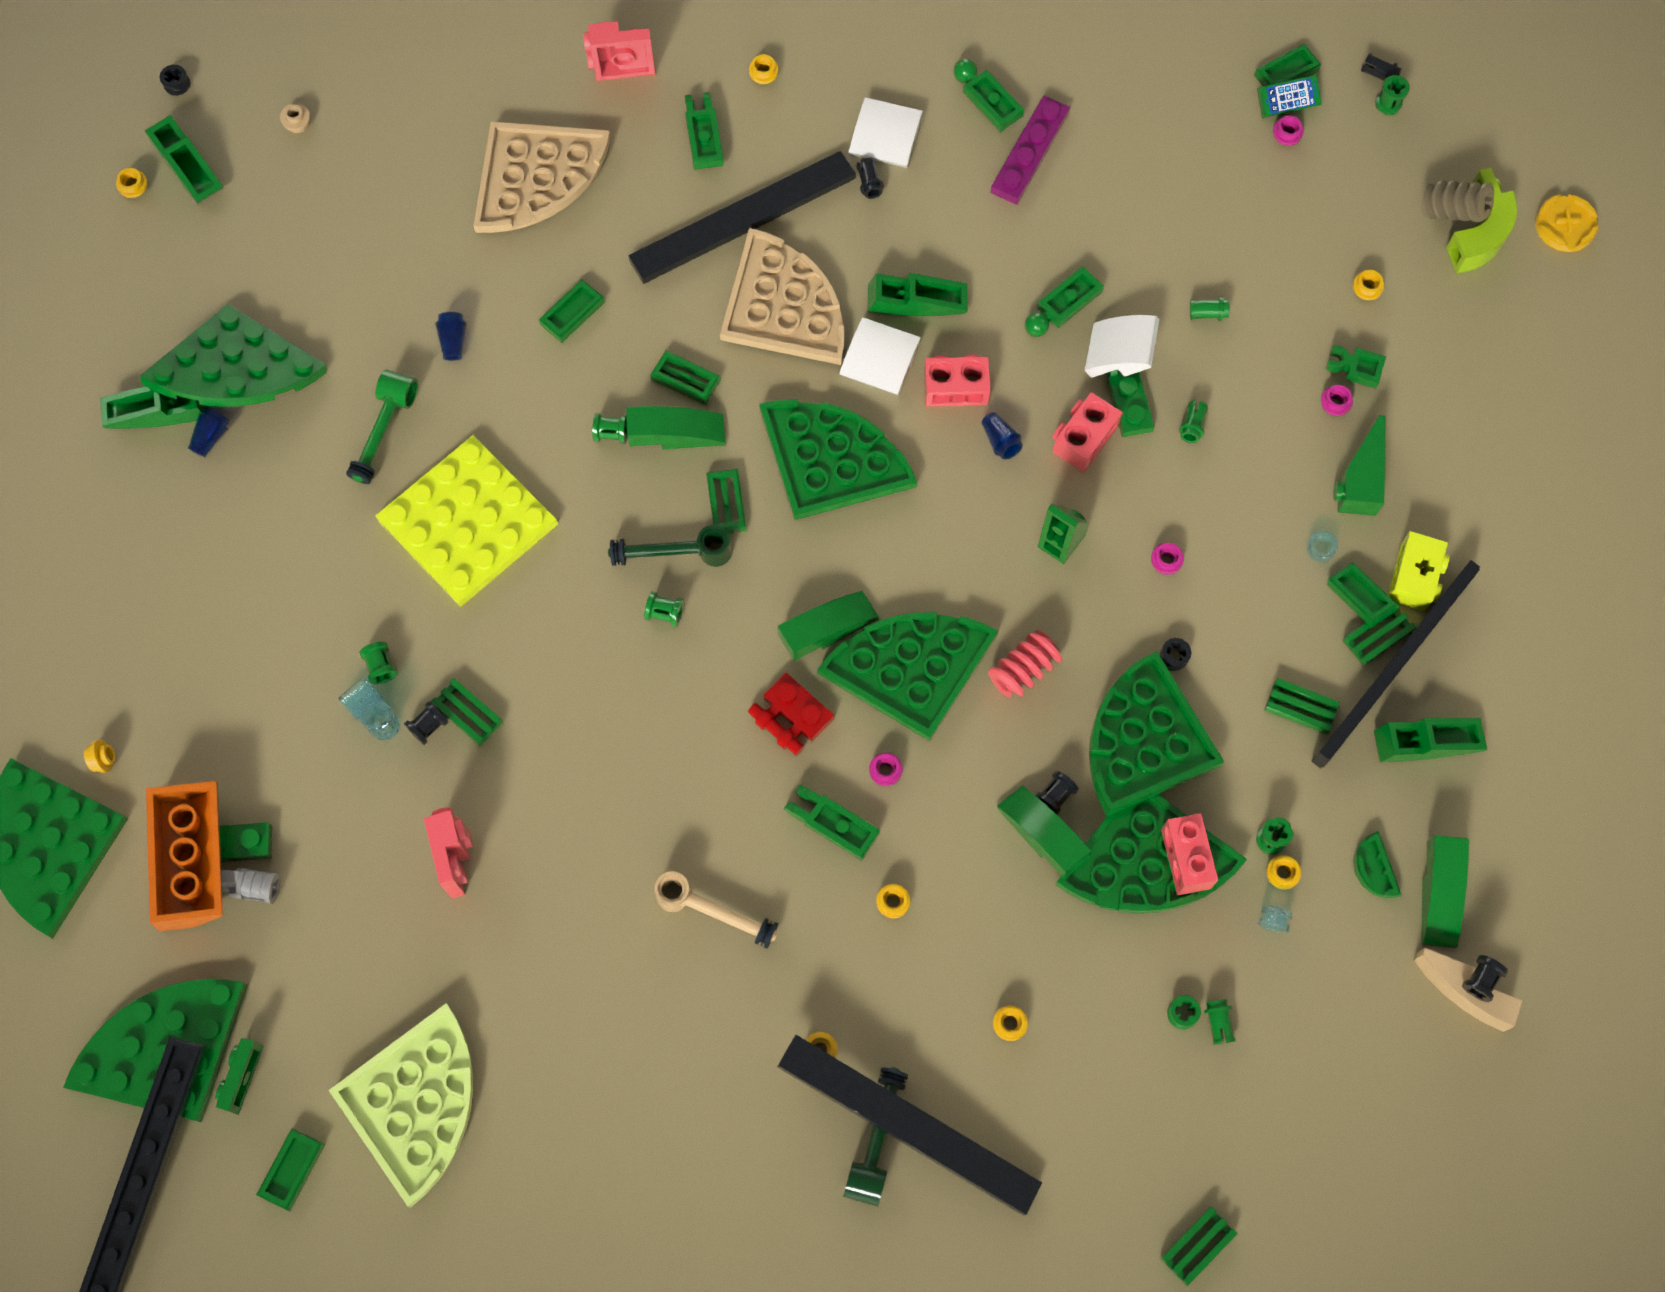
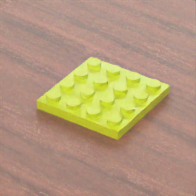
M474 435L375 515L378 522L460 607L558 525L557 519Z

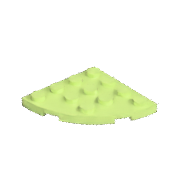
M447 1003L329 1090L397 1192L410 1208L431 1190L451 1164L462 1142L471 1112L473 1097L471 1055L460 1023Z

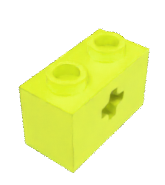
M1410 531L1401 543L1388 596L1397 604L1420 611H1425L1432 602L1437 603L1443 586L1438 583L1440 573H1445L1450 556L1445 554L1448 542Z

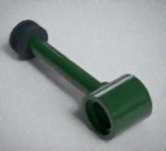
M719 525L704 527L699 532L697 541L625 545L624 539H620V543H618V540L616 543L614 540H610V548L608 549V556L611 558L612 566H616L617 562L618 565L620 562L622 565H626V558L699 553V557L707 565L718 567L726 564L732 556L729 534ZM712 542H720L723 544L717 550H710L707 548V546Z
M895 1067L881 1068L880 1072L883 1074H880L882 1078H878L879 1084L884 1085V1088L894 1094L897 1093L898 1089L905 1090L906 1085L903 1083H907L904 1080L908 1079V1074L901 1072ZM874 1125L864 1163L852 1162L843 1197L878 1207L887 1175L886 1170L877 1167L886 1133Z

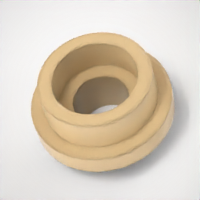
M293 103L282 109L280 121L285 129L293 133H300L309 126L311 115L306 106Z

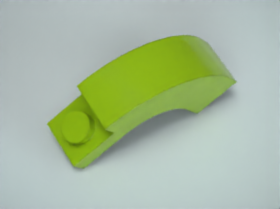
M1491 167L1479 170L1473 181L1479 182L1481 185L1484 183L1492 184L1494 188V203L1491 214L1477 227L1454 232L1446 247L1456 274L1479 268L1493 259L1515 225L1517 202L1514 191L1501 192V183L1498 178H1495Z

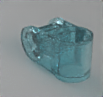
M364 676L338 697V700L357 721L359 720L378 740H390L398 733L400 722L397 716ZM381 718L385 720L381 724L378 722V720H380Z

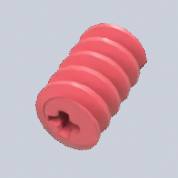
M1035 630V633L1027 635L1026 642L1018 643L1017 651H1009L1007 659H1000L997 664L998 668L991 667L988 674L991 681L1004 696L1011 698L1013 692L1020 697L1024 696L1022 684L1032 688L1034 687L1031 679L1032 675L1041 680L1043 678L1040 670L1041 667L1047 671L1053 669L1049 659H1053L1057 663L1062 661V657L1054 642L1040 630Z

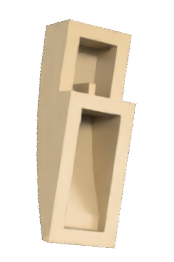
M1427 948L1415 954L1413 961L1443 995L1462 1010L1502 1032L1515 1027L1522 1000L1493 990L1492 994L1494 997L1492 1001H1481L1467 993L1462 987L1464 981L1470 980L1476 969L1475 967Z

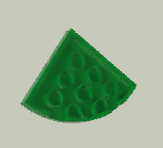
M227 304L142 373L140 378L141 384L173 399H177L180 396L199 400V404L205 406L237 407L275 400V395L292 389L297 392L314 383L327 372L325 363Z
M798 399L775 400L759 404V410L794 521L917 487L914 473L903 453L897 450L884 436L885 433L858 414L829 403L798 402Z
M915 612L897 615L868 625L863 631L851 637L848 641H843L827 656L817 669V674L930 741L996 639L999 631L984 623L963 616L957 618L937 615V612Z
M1157 651L1130 666L1111 686L1099 706L1093 721L1089 744L1090 772L1098 800L1106 816L1220 768L1224 763L1223 758Z
M10 758L0 775V889L9 904L31 926L53 939L128 819L112 809Z
M1157 794L1106 816L1086 842V845L1092 850L1090 859L1067 878L1063 879L1060 877L1055 885L1068 894L1103 909L1136 914L1159 913L1175 910L1207 897L1232 878L1247 859L1205 829L1218 881L1209 890L1177 895L1161 829L1168 819L1187 815Z
M226 979L189 980L157 989L136 999L112 1016L91 1037L70 1069L63 1088L144 1108L169 1037L173 1036L207 1046L182 1117L202 1122L247 984Z

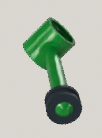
M387 369L379 376L375 395L384 404L359 460L351 461L350 467L346 471V475L354 481L370 484L371 478L375 473L374 469L370 467L396 407L409 409L415 401L418 392V380L416 378Z

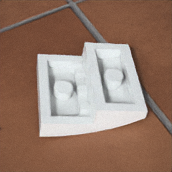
M865 97L854 130L849 154L862 158H873L875 161L908 168L923 111Z
M1129 315L1095 322L1093 324L1085 372L1092 378L1118 369L1124 376H1128L1151 368L1160 319L1152 315Z
M862 317L839 374L899 396L921 337Z

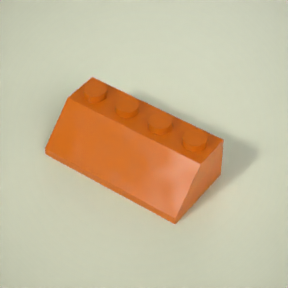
M209 781L146 788L150 924L161 932L195 928L222 917L223 898L218 782Z

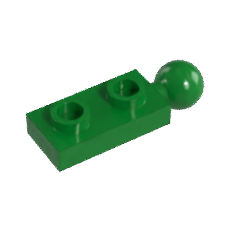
M961 59L955 64V78L961 83H966L963 86V93L1000 132L1024 117V108L987 70L977 75V67L970 59Z
M1082 266L1038 302L1037 309L1040 312H1033L1027 316L1024 324L1026 332L1033 337L1043 336L1049 329L1050 321L1057 328H1060L1103 293L1104 286Z

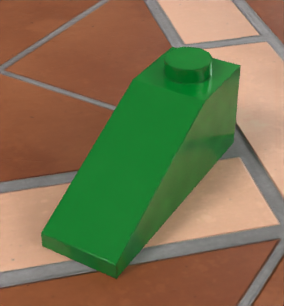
M1378 416L1340 481L1335 482L1333 499L1338 501L1339 513L1376 516L1384 505L1385 416Z
M1051 504L1047 509L1037 547L1062 564H1065L1086 536L1089 523L1078 511L1068 510L1062 505Z

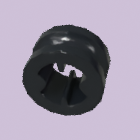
M172 64L166 66L160 72V82L168 94L173 96L182 95L190 88V79L183 67Z
M1172 638L1163 645L1160 657L1168 670L1178 671L1187 665L1192 652L1186 641L1180 638ZM1172 648H1177L1178 654H1183L1178 661H1174L1173 655L1167 654V652H1171Z

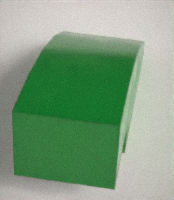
M171 115L144 130L149 141L197 204L223 189L222 184Z
M876 273L868 284V312L898 316L965 314L967 312V283L909 273L906 278Z
M146 386L100 398L102 426L105 429L162 427L209 418L208 406L200 405L199 400L180 396L177 399H173L155 392Z
M669 406L626 407L627 436L630 447L662 445V450L725 445L723 414Z
M859 591L814 607L778 625V636L795 662L820 647L822 650L878 620L879 616L864 592Z
M1424 718L1418 722H1388L1374 730L1380 762L1436 759L1487 750L1480 718Z
M1023 785L997 805V809L1040 857L1044 856L1063 879L1067 878L1090 859L1092 850L1057 814Z
M1434 835L1427 841L1426 875L1422 877V945L1448 948L1458 947L1468 877L1469 839Z

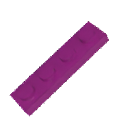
M1043 95L993 182L991 194L1018 205L1068 117L1069 106Z

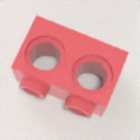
M969 354L956 358H949L944 355L925 358L924 387L926 407L988 405L990 396L988 357ZM967 376H975V377H977L979 380H977V381H970V380L966 379V377H967ZM944 377L947 381L938 382L934 378Z
M1091 392L1085 401L1080 399L1075 404L1070 413V416H1072L1067 424L1062 422L1056 429L1052 437L1055 440L1052 452L1082 472H1085L1118 428L1123 412ZM1095 416L1100 421L1092 422L1087 417ZM1077 439L1083 445H1073L1069 440Z
M1201 813L1168 819L1161 832L1177 895L1211 889L1218 881Z

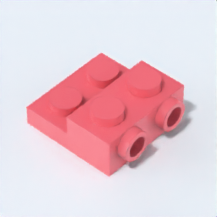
M618 21L588 25L589 32L583 33L584 46L587 53L588 68L595 70L596 81L655 75L649 28L619 31Z
M451 807L440 808L433 811L432 816L425 817L424 822L439 884L451 898L465 895L463 884L468 883L463 863L459 862L470 859L468 848L473 847V842L468 827L465 828L463 820L459 819L458 816H454L453 809Z

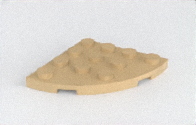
M490 121L473 224L475 233L505 232L524 228L552 217L565 209L588 188L597 176L608 152L611 139L610 131Z
M749 228L722 324L720 340L841 365L844 353V325L840 304L833 287L824 273L803 252L800 254L786 245L784 240L779 237Z

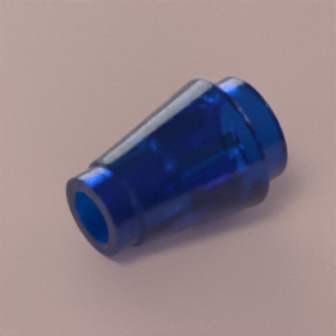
M441 313L438 315V321L435 322L444 360L456 361L462 359L467 323L463 320L461 313Z
M205 408L203 414L199 413L190 445L187 449L205 458L207 453L210 452L228 430L226 425L229 419L211 409Z
M992 412L983 418L981 424L996 456L1006 460L1014 457L1021 451L1023 447L1021 435L996 412Z

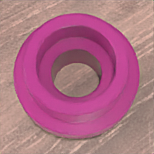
M1285 116L1279 119L1273 128L1274 138L1279 143L1288 146L1297 144L1304 132L1301 121L1294 116Z
M1334 385L1328 387L1323 392L1321 405L1330 415L1342 416L1351 409L1353 397L1347 387ZM1332 399L1339 400L1341 405L1332 402Z
M1173 543L1158 545L1151 555V563L1155 570L1166 575L1178 572L1184 562V555L1181 549ZM1161 557H1170L1172 559V563H1164Z
M880 753L870 762V777L878 785L891 786L897 783L902 776V763L894 754ZM886 765L892 769V772L889 775H883L879 769Z

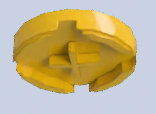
M1561 194L1555 195L1546 200L1537 213L1535 220L1537 233L1546 245L1564 252L1579 251L1588 246L1598 232L1599 224L1597 225L1596 219L1598 216L1596 210L1590 203L1579 196L1570 194L1568 197L1561 196Z

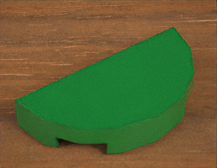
M1379 831L1367 836L1356 848L1353 859L1355 875L1361 885L1371 894L1385 899L1399 898L1402 894Z

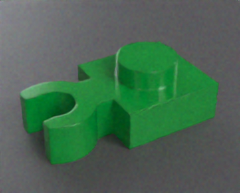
M1341 346L1332 347L1329 355L1337 357L1340 362L1329 360L1325 368L1326 370L1333 373L1346 371L1347 376L1345 380L1374 389L1377 388L1386 356L1355 348L1351 355Z

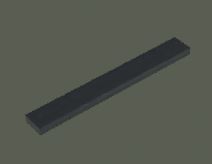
M839 151L628 255L629 261L642 283L645 284L748 233L749 228L756 229L856 179V173L843 153Z
M1472 560L1469 561L1311 762L1321 769L1331 760L1480 570L1479 565Z
M795 1035L777 1068L1021 1215H1027L1042 1185L1041 1181L800 1036Z
M173 1036L169 1037L79 1292L122 1291L207 1046Z

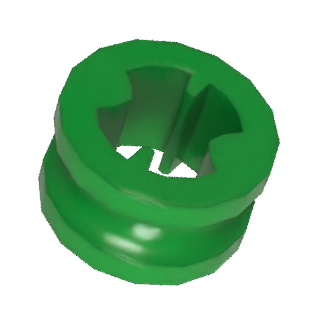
M1181 995L1175 998L1167 1010L1169 1022L1180 1030H1187L1193 1027L1201 1016L1199 1003L1188 995ZM1182 1004L1188 1005L1187 1011L1192 1010L1193 1015L1189 1016L1186 1021L1179 1019L1181 1014L1176 1015L1175 1009H1179Z

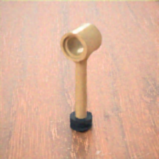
M675 871L666 872L655 883L654 889L657 903L665 911L678 912L686 906L757 936L755 944L758 945L761 942L762 946L764 943V948L766 949L777 937V922L772 925V921L768 923L769 919L765 918L763 923H759L693 894L687 879L681 873ZM669 885H677L682 889V893L676 899H668L663 895L664 889Z

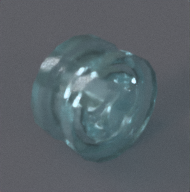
M1327 531L1314 533L1307 544L1309 557L1316 562L1322 563L1331 560L1338 549L1336 537ZM1320 540L1321 544L1326 542L1329 545L1326 550L1327 553L1324 554L1323 550L1319 553L1315 549L1318 544L1317 541Z
M1263 906L1261 908V913L1264 917L1259 919L1258 925L1274 932H1289L1290 926L1287 924V921L1292 919L1291 912L1273 906Z

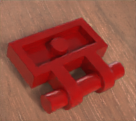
M787 672L763 695L764 700L771 705L768 709L764 710L757 703H754L748 710V713L756 720L755 724L759 728L768 730L778 739L776 743L784 750L789 749L795 756L799 755L805 747L797 740L801 734L812 742L834 720V714ZM780 714L792 724L789 729L786 730L775 720Z

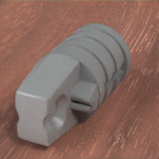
M237 868L236 871L221 870L222 891L228 892L229 897L251 901L256 900L268 904H273L276 901L280 888V875L278 873L260 872L247 868Z

